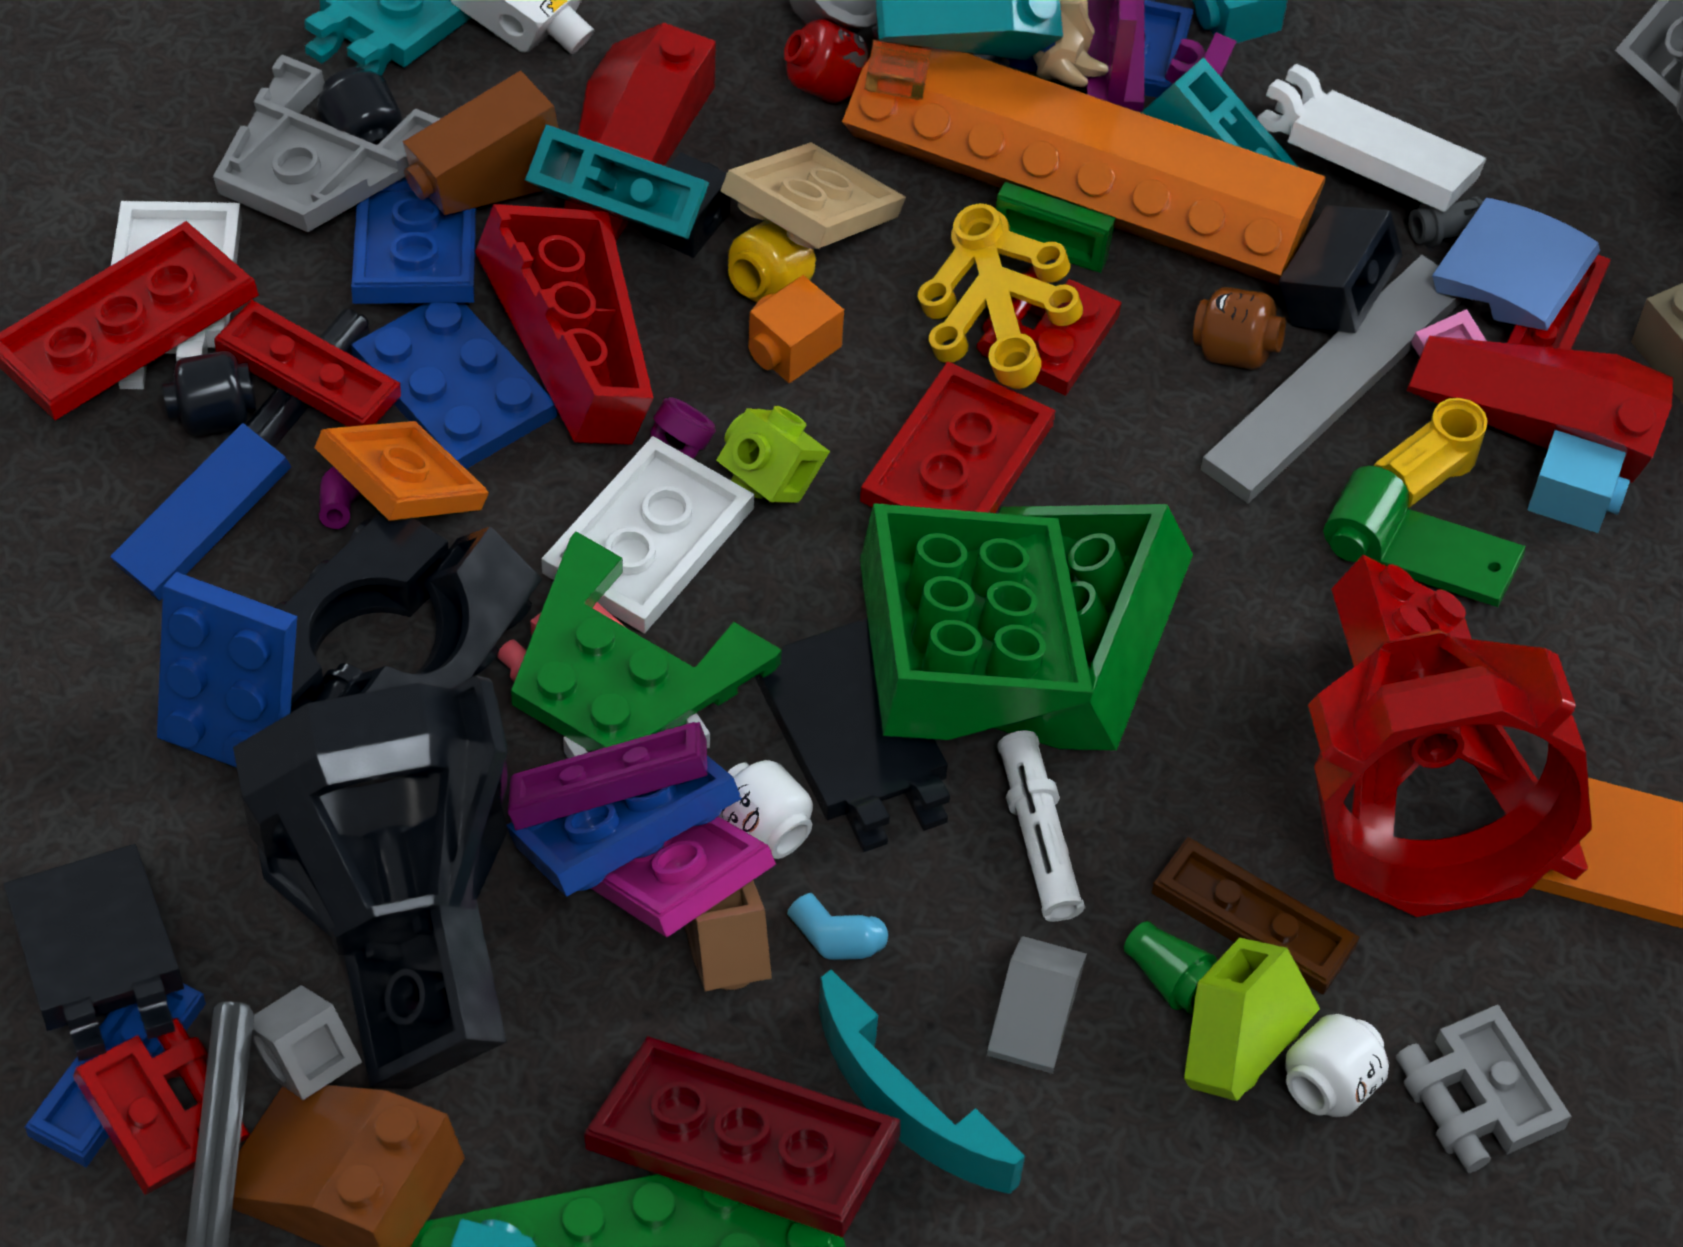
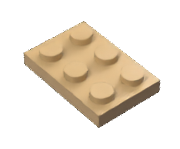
M812 142L728 170L720 190L722 193L738 201L739 209L745 214L757 219L772 221L787 230L786 235L790 240L803 247L819 249L897 218L906 199L904 195Z

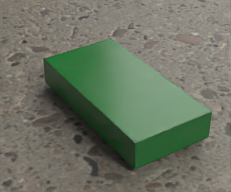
M1004 182L998 193L996 210L1006 217L1011 232L1042 243L1058 242L1064 246L1070 263L1099 273L1102 272L1109 255L1115 223L1114 217Z

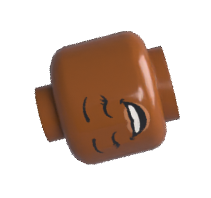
M1221 287L1212 294L1209 300H1201L1195 315L1193 341L1196 346L1202 347L1204 357L1209 362L1257 370L1267 361L1270 352H1280L1285 338L1286 320L1285 317L1277 316L1274 300L1269 295L1262 292Z

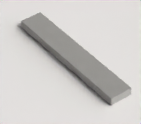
M1421 255L1379 294L1356 333L1337 332L1203 457L1200 470L1246 503H1250L1414 348L1411 341L1415 332L1443 320L1465 298L1437 293L1432 275L1438 265Z

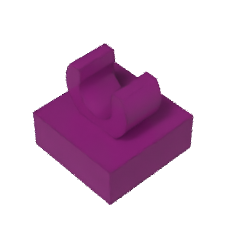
M1216 32L1207 52H1205L1204 48L1197 42L1190 39H1182L1174 57L1175 59H1172L1165 78L1170 83H1175L1203 57L1222 78L1237 41Z

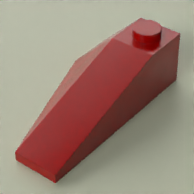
M661 23L614 43L588 80L578 136L665 166L715 88L716 41L667 23ZM565 200L564 209L596 211ZM609 215L616 242L629 221Z
M1429 335L1406 391L1437 404L1450 398L1470 400L1479 405L1485 412L1488 425L1546 449L1549 448L1554 431L1558 430L1625 452L1626 455L1619 477L1628 479L1630 483H1633L1654 456L1672 407L1673 377L1618 354Z

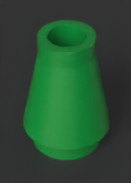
M1144 921L1135 927L1124 944V952L1138 964L1171 1008L1174 1010L1184 1009L1189 1014H1193L1198 981L1217 962L1216 956L1159 929L1150 921Z

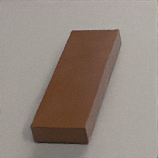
M1190 837L1186 838L1153 884L1151 894L1234 943L1240 937L1288 948L1307 985L1322 995L1328 990L1356 949L1360 938L1358 935Z

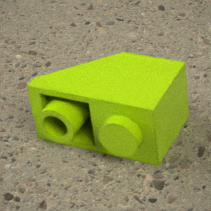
M1239 937L1198 981L1184 1076L1187 1085L1191 1089L1238 1101L1245 1092L1256 1084L1259 1076L1285 1047L1295 1041L1303 1027L1320 1010L1288 948Z

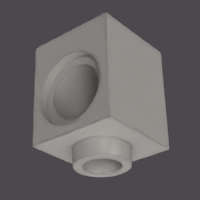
M302 985L254 1015L251 1039L273 1080L302 1100L362 1062L333 1004Z

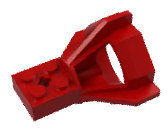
M1363 554L1331 588L1354 667L1321 691L1308 704L1320 747V753L1314 769L1325 843L1335 880L1415 917L1520 898L1551 869L1568 878L1577 880L1588 869L1580 841L1592 830L1587 759L1582 739L1574 717L1571 715L1576 707L1558 654L1541 647L1472 639L1465 620V608L1455 596L1442 589L1434 591L1414 581L1401 567L1394 564L1385 566ZM1503 726L1529 732L1548 742L1547 761L1539 780ZM1458 758L1474 765L1506 814L1480 829L1449 838L1412 840L1393 836L1397 787L1419 765L1426 768H1441L1453 763ZM1354 785L1353 810L1351 813L1345 806L1344 801Z

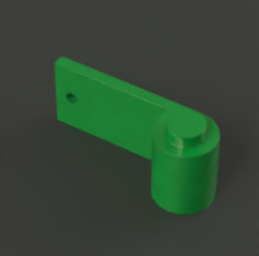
M1369 465L1359 467L1353 472L1323 529L1325 540L1337 556L1347 561L1357 562L1364 554L1385 566L1394 564L1401 567L1415 581L1499 607L1522 561L1526 546L1408 509L1409 494L1407 487L1399 477L1384 468Z

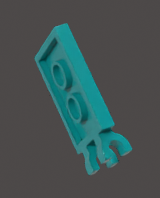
M320 0V11L304 20L305 29L317 36L305 45V53L323 64L339 50L344 38L352 42L347 47V56L359 63L356 67H361L365 71H372L382 76L386 65L391 59L402 67H406L472 17L456 7L451 0Z

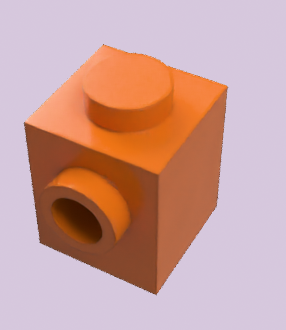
M802 275L776 294H768L761 298L750 311L748 343L750 353L762 368L766 370L773 369L790 384L842 347L844 309L807 277Z

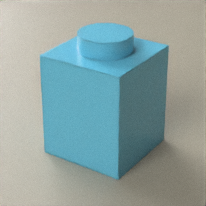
M1555 430L1527 510L1599 533L1606 511L1618 515L1630 480L1619 477L1626 453Z

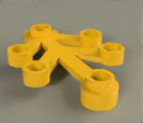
M988 204L970 205L960 211L954 220L951 233L952 243L955 247L954 251L934 278L925 282L918 290V300L926 316L931 319L947 317L943 323L938 324L931 330L929 343L935 357L939 361L952 363L960 360L965 356L969 348L965 334L988 305L997 338L988 354L994 375L1003 385L1013 389H1022L1028 387L1036 380L1041 369V359L1033 339L1020 332L1011 297L1046 309L1049 320L1058 326H1067L1075 323L1083 313V305L1078 291L1073 286L1049 284L1063 279L1070 270V261L1062 244L1054 241L1042 243L1011 232L1006 217L993 206ZM999 254L1032 263L1035 273L1040 280L1002 267ZM1058 259L1052 264L1045 265L1049 260ZM976 262L979 275L957 304L953 289ZM944 296L938 301H931L935 297ZM1070 302L1069 305L1063 308H1056L1062 303ZM956 339L949 345H942L947 340Z

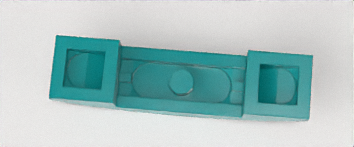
M832 970L821 977L819 1014L829 1049L840 1071L865 1107L900 1119L899 1140L939 1168L963 1180L1007 1194L1015 1190L1020 1185L1025 1155L976 1108L956 1125L951 1122L874 1047L878 1014Z

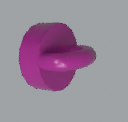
M669 397L663 400L653 417L655 422L651 429L650 438L654 436L670 445L665 436L666 432H668L676 439L685 443L683 449L678 451L694 459L699 450H705L716 429L714 423L703 413L681 400Z

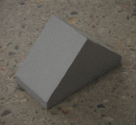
M1024 936L1021 937L1010 960L987 1056L1053 1074L1085 964L1086 953Z

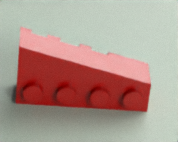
M493 204L475 253L573 441L580 443L633 444L654 397L609 213L606 211Z

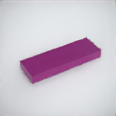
M692 722L513 774L510 780L508 813L515 829H523L707 776V739L700 722Z

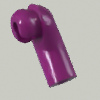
M334 466L324 474L321 480L319 519L328 528L340 529L349 523L351 504L362 494Z

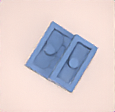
M1486 197L1437 267L1432 278L1437 293L1489 303L1493 320L1547 331L1600 252L1597 241L1564 222L1523 206Z

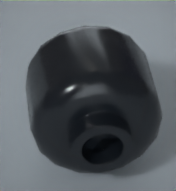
M361 67L346 68L329 77L323 85L324 91L320 94L317 102V110L324 124L375 145H378L403 121L400 109L384 77L372 71H365Z
M229 351L179 359L173 368L174 381L162 383L168 418L181 417L184 429L192 436L235 430L242 423H246L248 412L257 410L248 362L238 364L237 358Z

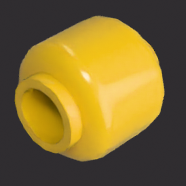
M765 220L733 240L728 250V273L730 280L742 295L758 302L768 294H776L802 275L810 280L815 272L816 257L814 249L803 247L787 237V230L770 220Z

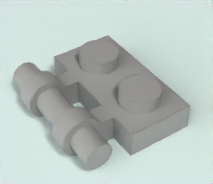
M1498 1004L1440 1029L1435 1043L1444 1055L1443 1057L1430 1062L1419 1044L1409 1045L1396 1055L1397 1062L1407 1076L1404 1081L1407 1091L1414 1102L1424 1103L1439 1127L1436 1137L1446 1153H1455L1468 1173L1481 1169L1491 1160L1490 1155L1479 1140L1480 1137L1493 1132L1508 1155L1565 1129L1571 1118L1570 1113ZM1459 1081L1476 1105L1475 1108L1462 1113L1447 1089L1448 1086Z

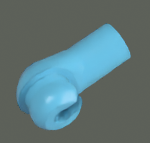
M808 893L798 898L787 912V915L819 954L829 960L869 958L876 952H880L888 941L887 927L879 918L863 915L831 916L813 893Z

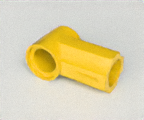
M1450 398L1442 401L1434 409L1429 423L1378 460L1374 466L1394 473L1403 481L1408 489V508H1410L1449 477L1462 476L1471 471L1476 464L1488 422L1486 414L1479 405L1467 399Z

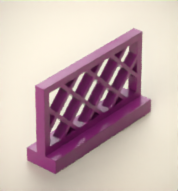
M1088 0V18L1095 30L1087 54L1107 64L1108 72L1106 75L1097 77L1085 76L1088 80V84L1085 86V94L1141 113L1144 107V0Z

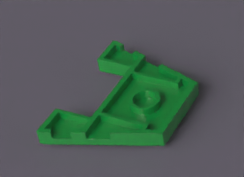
M575 531L569 539L513 684L511 698L514 707L592 752L685 725L686 719L708 705L714 703L719 706L737 695L738 687L756 675L760 674L764 678L774 672L781 664L782 649L733 622L696 667L687 664L593 609V606L623 573V558Z

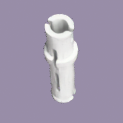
M1027 730L1017 731L1004 736L997 744L1010 785V790L1006 794L1009 810L1014 815H1018L1028 859L1042 904L1043 917L1050 922L1072 919L1081 914L1085 906L1079 894L1068 847L1055 807L1060 799L1057 786L1053 780L1047 778L1039 749L1040 743L1036 733Z

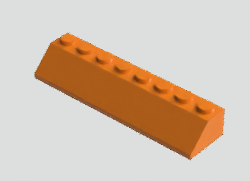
M883 41L863 66L842 120L854 137L1002 188L1004 182H1008L1114 217V228L1275 285L1279 284V279L1300 248L1326 177L965 52L906 44L886 46Z

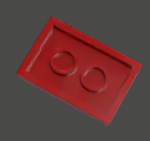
M947 361L861 486L860 502L870 507H873V503L996 513L1052 428L1056 410Z

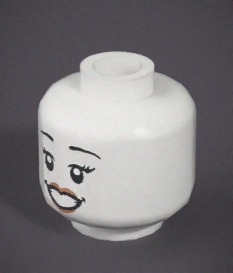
M763 760L752 765L744 762L731 768L728 773L734 777L742 799L723 809L719 817L769 845L773 858L780 859L791 854L806 840L812 830L813 824L810 818L813 811V803L809 794L777 762Z
M1342 1014L1322 1017L1288 1050L1285 1063L1287 1072L1286 1083L1293 1098L1310 1113L1331 1117L1351 1115L1386 1081L1389 1068L1384 1050V1042L1379 1032L1366 1021L1355 1020Z

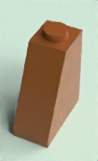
M520 70L403 141L409 167L404 169V175L409 186L421 200L429 197L444 215L543 191L525 181L545 125L558 128L554 105Z

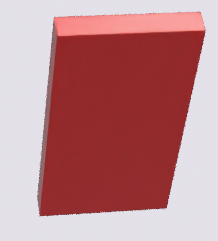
M185 221L1 331L0 369L56 421L257 297L259 293L255 280L190 223Z

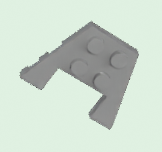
M281 55L272 67L274 79L269 88H261L254 100L256 112L249 125L240 126L213 178L218 194L309 232L405 177L404 169L409 167L403 141L440 118L415 108L378 145L339 131L332 126L300 114L323 91L325 81L322 70Z

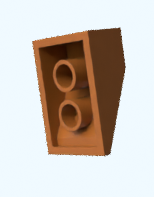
M326 1085L302 1100L282 1086L238 1153L232 1209L323 1247H410L465 1160V1156L448 1114L390 1091Z

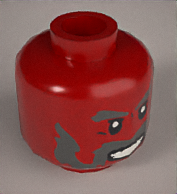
M826 19L813 20L802 29L793 32L787 40L784 49L786 72L790 83L829 103L841 102L852 96L862 68L870 59L868 48L861 36Z

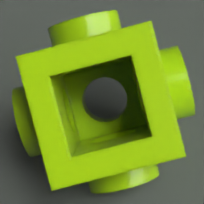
M774 406L773 410L747 408L728 427L724 437L726 444L716 461L734 474L731 478L732 482L752 492L755 498L762 499L765 497L770 502L798 503L830 451L804 432L806 423L793 412L780 406Z

